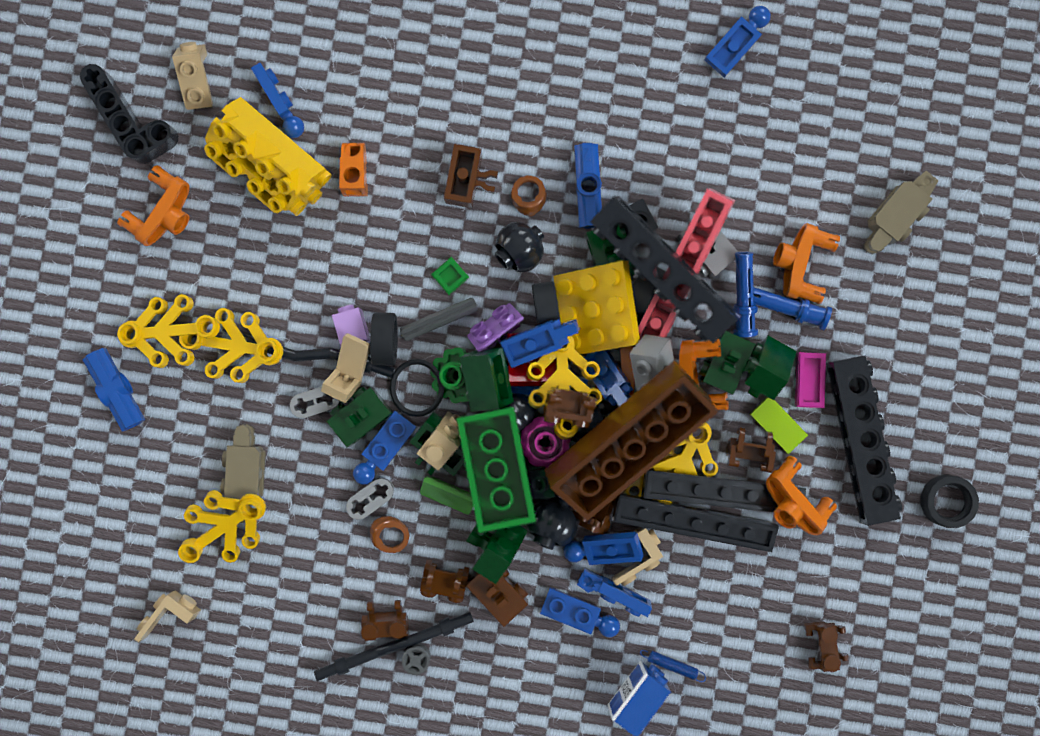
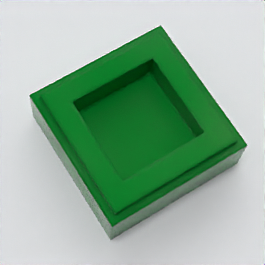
M452 257L431 274L449 296L470 278Z

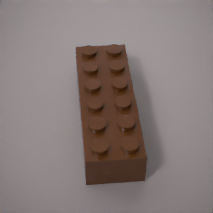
M674 360L545 469L550 488L588 521L719 411L709 395Z

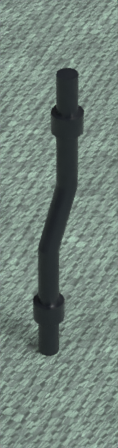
M242 334L247 342L257 344L253 337ZM270 347V348L268 349V351H267L268 354L273 355V353H274L273 347ZM283 347L282 358L293 362L322 359L338 361L340 350L322 348L295 351ZM368 357L364 372L368 374L374 372L392 378L395 368L388 365H373L371 357Z
M471 612L452 619L447 617L438 621L439 624L376 646L351 657L345 658L343 656L334 660L333 664L315 670V678L318 682L335 674L340 676L350 672L349 669L384 655L414 646L442 634L443 636L454 633L455 629L474 622Z

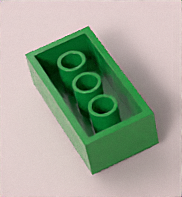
M514 407L457 418L478 532L536 522Z

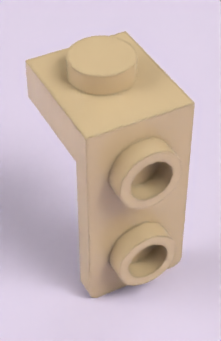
M196 42L182 43L173 54L172 59L185 108L191 110L211 107L213 100L203 64L207 56L205 44L196 45Z
M345 334L336 369L323 382L321 392L346 403L361 386L370 344L351 334Z
M450 412L445 414L435 431L416 453L438 471L461 443L457 418L461 417Z
M639 527L634 531L638 533L639 540L648 555L643 557L642 561L635 562L612 576L611 578L616 586L619 584L625 586L637 578L635 574L641 570L650 571L660 564L659 559L663 555L657 545L661 542L653 529L647 531L646 528Z
M176 590L167 595L162 594L153 605V608L156 610L152 616H146L136 628L139 633L134 640L139 643L147 638L167 610L188 624L196 618L201 609L196 606L197 603L193 598L185 594L181 595Z

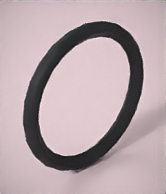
M412 359L402 363L393 373L390 381V394L396 407L409 416L422 417L432 413L440 405L444 396V386L440 382L439 371L433 364L421 359ZM411 365H423L429 368L438 381V396L433 405L423 411L407 409L401 404L396 395L397 378L406 367Z

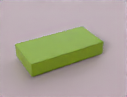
M768 397L749 414L765 432L773 433V440L786 454L793 451L808 436L775 400Z

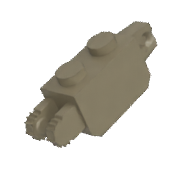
M928 171L921 173L913 182H903L901 185L896 186L868 219V228L873 232L863 244L866 253L876 254L882 251L888 244L891 245L898 241L903 242L911 234L912 229L910 226L914 221L917 220L919 222L930 209L927 206L933 199L930 195L938 183V180Z
M242 424L241 426H236L235 435H233V445L227 446V451H223L222 466L226 467L225 478L221 480L220 492L224 497L241 499L246 494H255L262 497L264 495L266 451L261 446H255V429L253 426ZM229 509L230 515L235 512V510Z

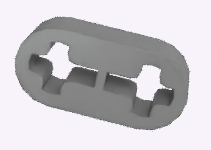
M322 387L294 396L290 402V410L298 418H308L333 410L342 401L334 398L332 405L329 402L319 403L318 398L326 396L325 393L321 392ZM301 398L304 402L314 401V405L306 408L307 413L305 414L303 410H297L296 407L300 404Z
M379 478L371 482L348 500L346 505L348 515L356 520L370 515L393 497V483L386 478ZM379 483L380 486L386 484L388 486L386 490L387 497L384 498L383 495H379L373 499L371 495L377 491L376 484ZM367 498L370 503L364 506L365 513L362 514L360 511L355 513L353 511L355 507L354 501L362 502Z

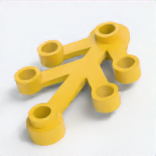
M184 294L178 295L172 307L167 311V301L160 297H153L149 301L148 307L136 321H127L119 327L117 336L123 346L128 348L137 347L149 359L153 367H166L169 357L164 352L156 351L147 342L146 339L156 338L175 357V361L178 364L189 366L194 362L193 352L183 349L171 337L198 334L201 337L211 339L219 333L220 324L216 318L203 315L195 323L172 325L182 312H189L193 308V299ZM186 299V306L182 308L181 302ZM160 301L161 307L156 310V304ZM165 313L154 327H146L156 314L161 315ZM212 323V330L208 333L207 327ZM135 330V336L131 339V333ZM187 353V360L183 362L182 355ZM159 355H161L162 360L159 364H157L156 359Z
M226 308L218 309L215 313V318L219 321V324L223 325L231 339L219 337L207 339L196 334L197 340L193 344L191 339L194 335L179 336L181 346L186 349L197 350L201 346L229 350L218 360L209 362L205 366L206 376L213 379L221 378L224 374V369L245 353L253 354L254 356L242 366H235L230 372V378L237 383H245L249 379V374L262 364L275 365L283 356L282 344L274 338H267L259 326L260 319L258 315L252 312H245L241 316L240 322L243 327L249 329L257 344L246 341L234 322V313ZM227 312L228 318L222 321V314ZM252 316L253 323L251 325H248L247 319L248 317ZM270 347H273L274 353L269 357L267 351ZM213 366L217 367V373L215 375H212L211 369ZM242 370L243 376L238 380L237 372Z
M572 336L567 337L569 343L566 344L565 348L546 354L537 362L529 365L527 376L533 381L540 380L545 373V368L555 359L557 370L540 389L534 390L530 394L528 402L533 408H541L545 404V399H547L548 390L551 391L552 387L556 388L557 386L559 389L570 390L571 387L575 391L586 392L588 395L595 394L597 397L596 406L601 402V392L595 388L590 389L568 369V360H570L582 370V375L587 380L595 379L600 372V367L596 362H588L574 349L575 342ZM586 367L594 368L595 374H589L586 371ZM531 368H538L540 375H533ZM533 396H541L542 402L536 403L533 400ZM561 418L560 424H554V432L561 439H570L577 433L578 426L572 425L571 430H565L563 422L567 421L572 425V420Z
M707 423L702 425L699 436L690 435L678 445L685 444L680 454L659 461L652 467L653 470L666 472L673 469L672 473L697 475L692 461V457L697 449L702 460L700 470L705 476H714L718 472V465L712 459L707 444L712 434L710 426ZM707 464H713L712 470L705 471ZM659 500V501H664V502L672 503L671 501Z
M211 490L204 498V505L208 509L215 510L219 507L235 510V512L231 515L205 512L200 506L195 504L188 506L184 512V519L188 523L195 524L200 522L214 524L215 526L198 538L184 540L178 549L180 559L187 563L198 561L203 548L225 533V546L221 556L226 562L232 563L240 555V548L237 546V524L245 520V533L241 542L245 548L254 549L260 541V534L257 532V519L264 515L266 504L260 496L255 494H246L241 499L223 497L220 492ZM210 498L216 499L217 502H212ZM190 512H194L197 516H192ZM247 537H251V538H253L255 541H253V542H252V541H249V540L247 539ZM227 551H232L235 555H230Z

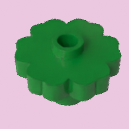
M461 347L446 349L443 358H435L433 361V365L439 371L440 382L444 386L443 398L449 397L451 402L455 404L469 402L466 396L467 390L460 357L468 353ZM430 370V375L433 378H435V380L432 383V388L438 394V381L434 373ZM457 371H458V373H459V378H458V379L456 378V372H457Z

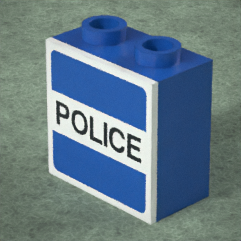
M639 661L608 703L611 719L633 736H639L671 693L667 685L668 680L664 677L665 674L655 665L651 664L648 667Z

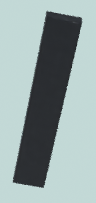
M648 470L643 478L642 498L774 512L778 507L768 491L766 483ZM797 487L806 496V488Z
M623 493L617 496L612 515L613 522L767 552L773 551L779 529L776 523Z

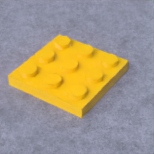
M618 261L553 276L561 324L576 319L579 325V332L571 336L575 342L574 349L580 355L637 345L640 337L628 261Z

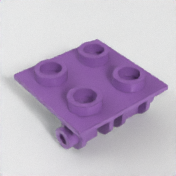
M510 303L506 306L501 305L493 311L492 316L485 322L481 321L475 324L466 336L478 352H481L483 349H491L497 345L496 339L498 342H501L499 337L502 335L507 337L505 333L507 331L508 333L514 332L521 326L520 323L524 321V318Z

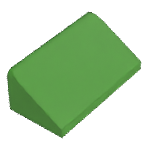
M430 475L424 478L420 490L421 495L464 514H470L473 508L471 493Z

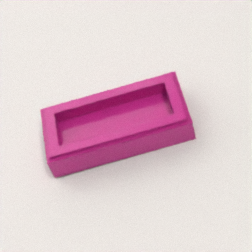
M797 353L795 407L825 408L826 353Z

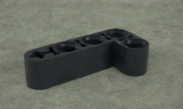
M89 64L82 68L80 72L81 83L126 156L140 164H147L177 145L178 133L165 121L154 120L142 127L109 73L96 64ZM97 80L99 81L100 85L104 88H100L96 85ZM111 98H115L114 105L107 108V102ZM129 121L128 129L121 132L122 123ZM164 129L167 130L166 138L158 141L159 132ZM143 144V151L135 155L136 146Z

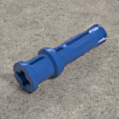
M753 252L735 253L737 298L733 309L741 317L736 321V329L733 330V334L739 337H754L758 335V329L755 328V313L758 312V307L754 303Z
M753 286V295H755L753 298L756 305L793 316L798 323L807 322L819 326L820 330L824 331L832 314V307L827 306L823 308L810 304V301L807 299L799 302Z

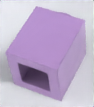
M348 305L339 308L338 313L332 315L340 346L343 337L347 333L365 342L370 341L362 309L354 308V305Z

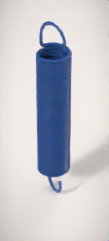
M651 651L647 658L649 663L666 668L686 678L699 681L696 679L698 672L705 676L697 668L655 651Z

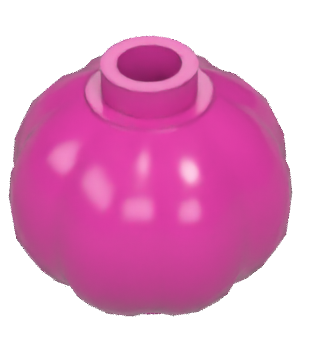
M543 416L533 419L521 431L520 435L523 455L527 458L528 462L535 467L547 468L570 449L571 438L566 440L559 438L554 432L555 423L544 421ZM544 436L550 440V444L547 447H543L539 443L540 439H543Z

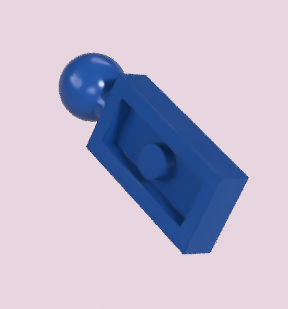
M765 6L754 7L749 13L748 22L741 16L705 57L704 61L725 78L761 37L762 34L757 28H763L770 22L771 14L768 8Z
M261 63L251 67L277 113L282 118V129L285 135L290 138L301 136L304 132V123L299 117L293 116L289 108L293 104L285 91L280 93L275 86L279 81L272 69L266 70Z
M394 411L361 454L368 460L366 463H360L354 468L353 477L355 481L362 485L371 483L375 477L374 469L376 466L384 471L417 427Z
M637 532L585 536L582 543L571 541L563 549L564 557L569 562H579L586 556L589 565L640 562L644 556Z
M550 587L540 612L541 615L588 634H592L594 626L598 627L603 636L609 638L616 636L620 631V622L615 616H599L601 607Z

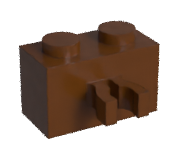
M454 144L444 194L446 204L473 209L476 188H482L487 193H495L494 186H488L485 182L478 181V179L486 180L489 177L498 178V171L488 170L480 172L483 156L482 149Z
M508 570L504 572L497 584L476 573L467 582L466 587L503 627L529 604L526 598L529 593L519 582L515 585L507 577L510 574Z

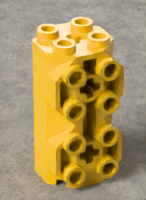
M242 97L230 102L222 109V112L226 115L221 120L216 117L211 122L205 137L207 144L204 146L206 155L232 177L247 175L249 179L246 184L248 191L272 212L291 211L295 216H298L308 203L313 205L320 199L323 193L320 189L330 180L332 174Z

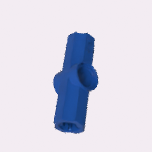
M582 143L574 145L579 229H594L595 226L590 221L602 209V182L600 179L598 144ZM586 180L592 181L596 189L590 193L585 192L581 187V183Z
M101 348L86 355L82 360L96 383L95 392L100 401L106 407H109L121 431H127L145 421L139 406L132 396L133 389L130 382L123 373H119L107 349Z

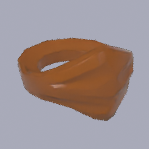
M527 175L519 178L514 183L511 199L513 205L521 214L528 217L534 216L542 209L546 202V189L539 178ZM532 182L539 187V193L535 197V201L523 202L521 197L518 196V189L522 184Z
M382 516L371 524L370 538L373 545L379 550L386 553L400 552L408 544L410 537L408 527L398 518ZM385 527L398 528L403 532V540L397 546H387L379 537L381 531Z

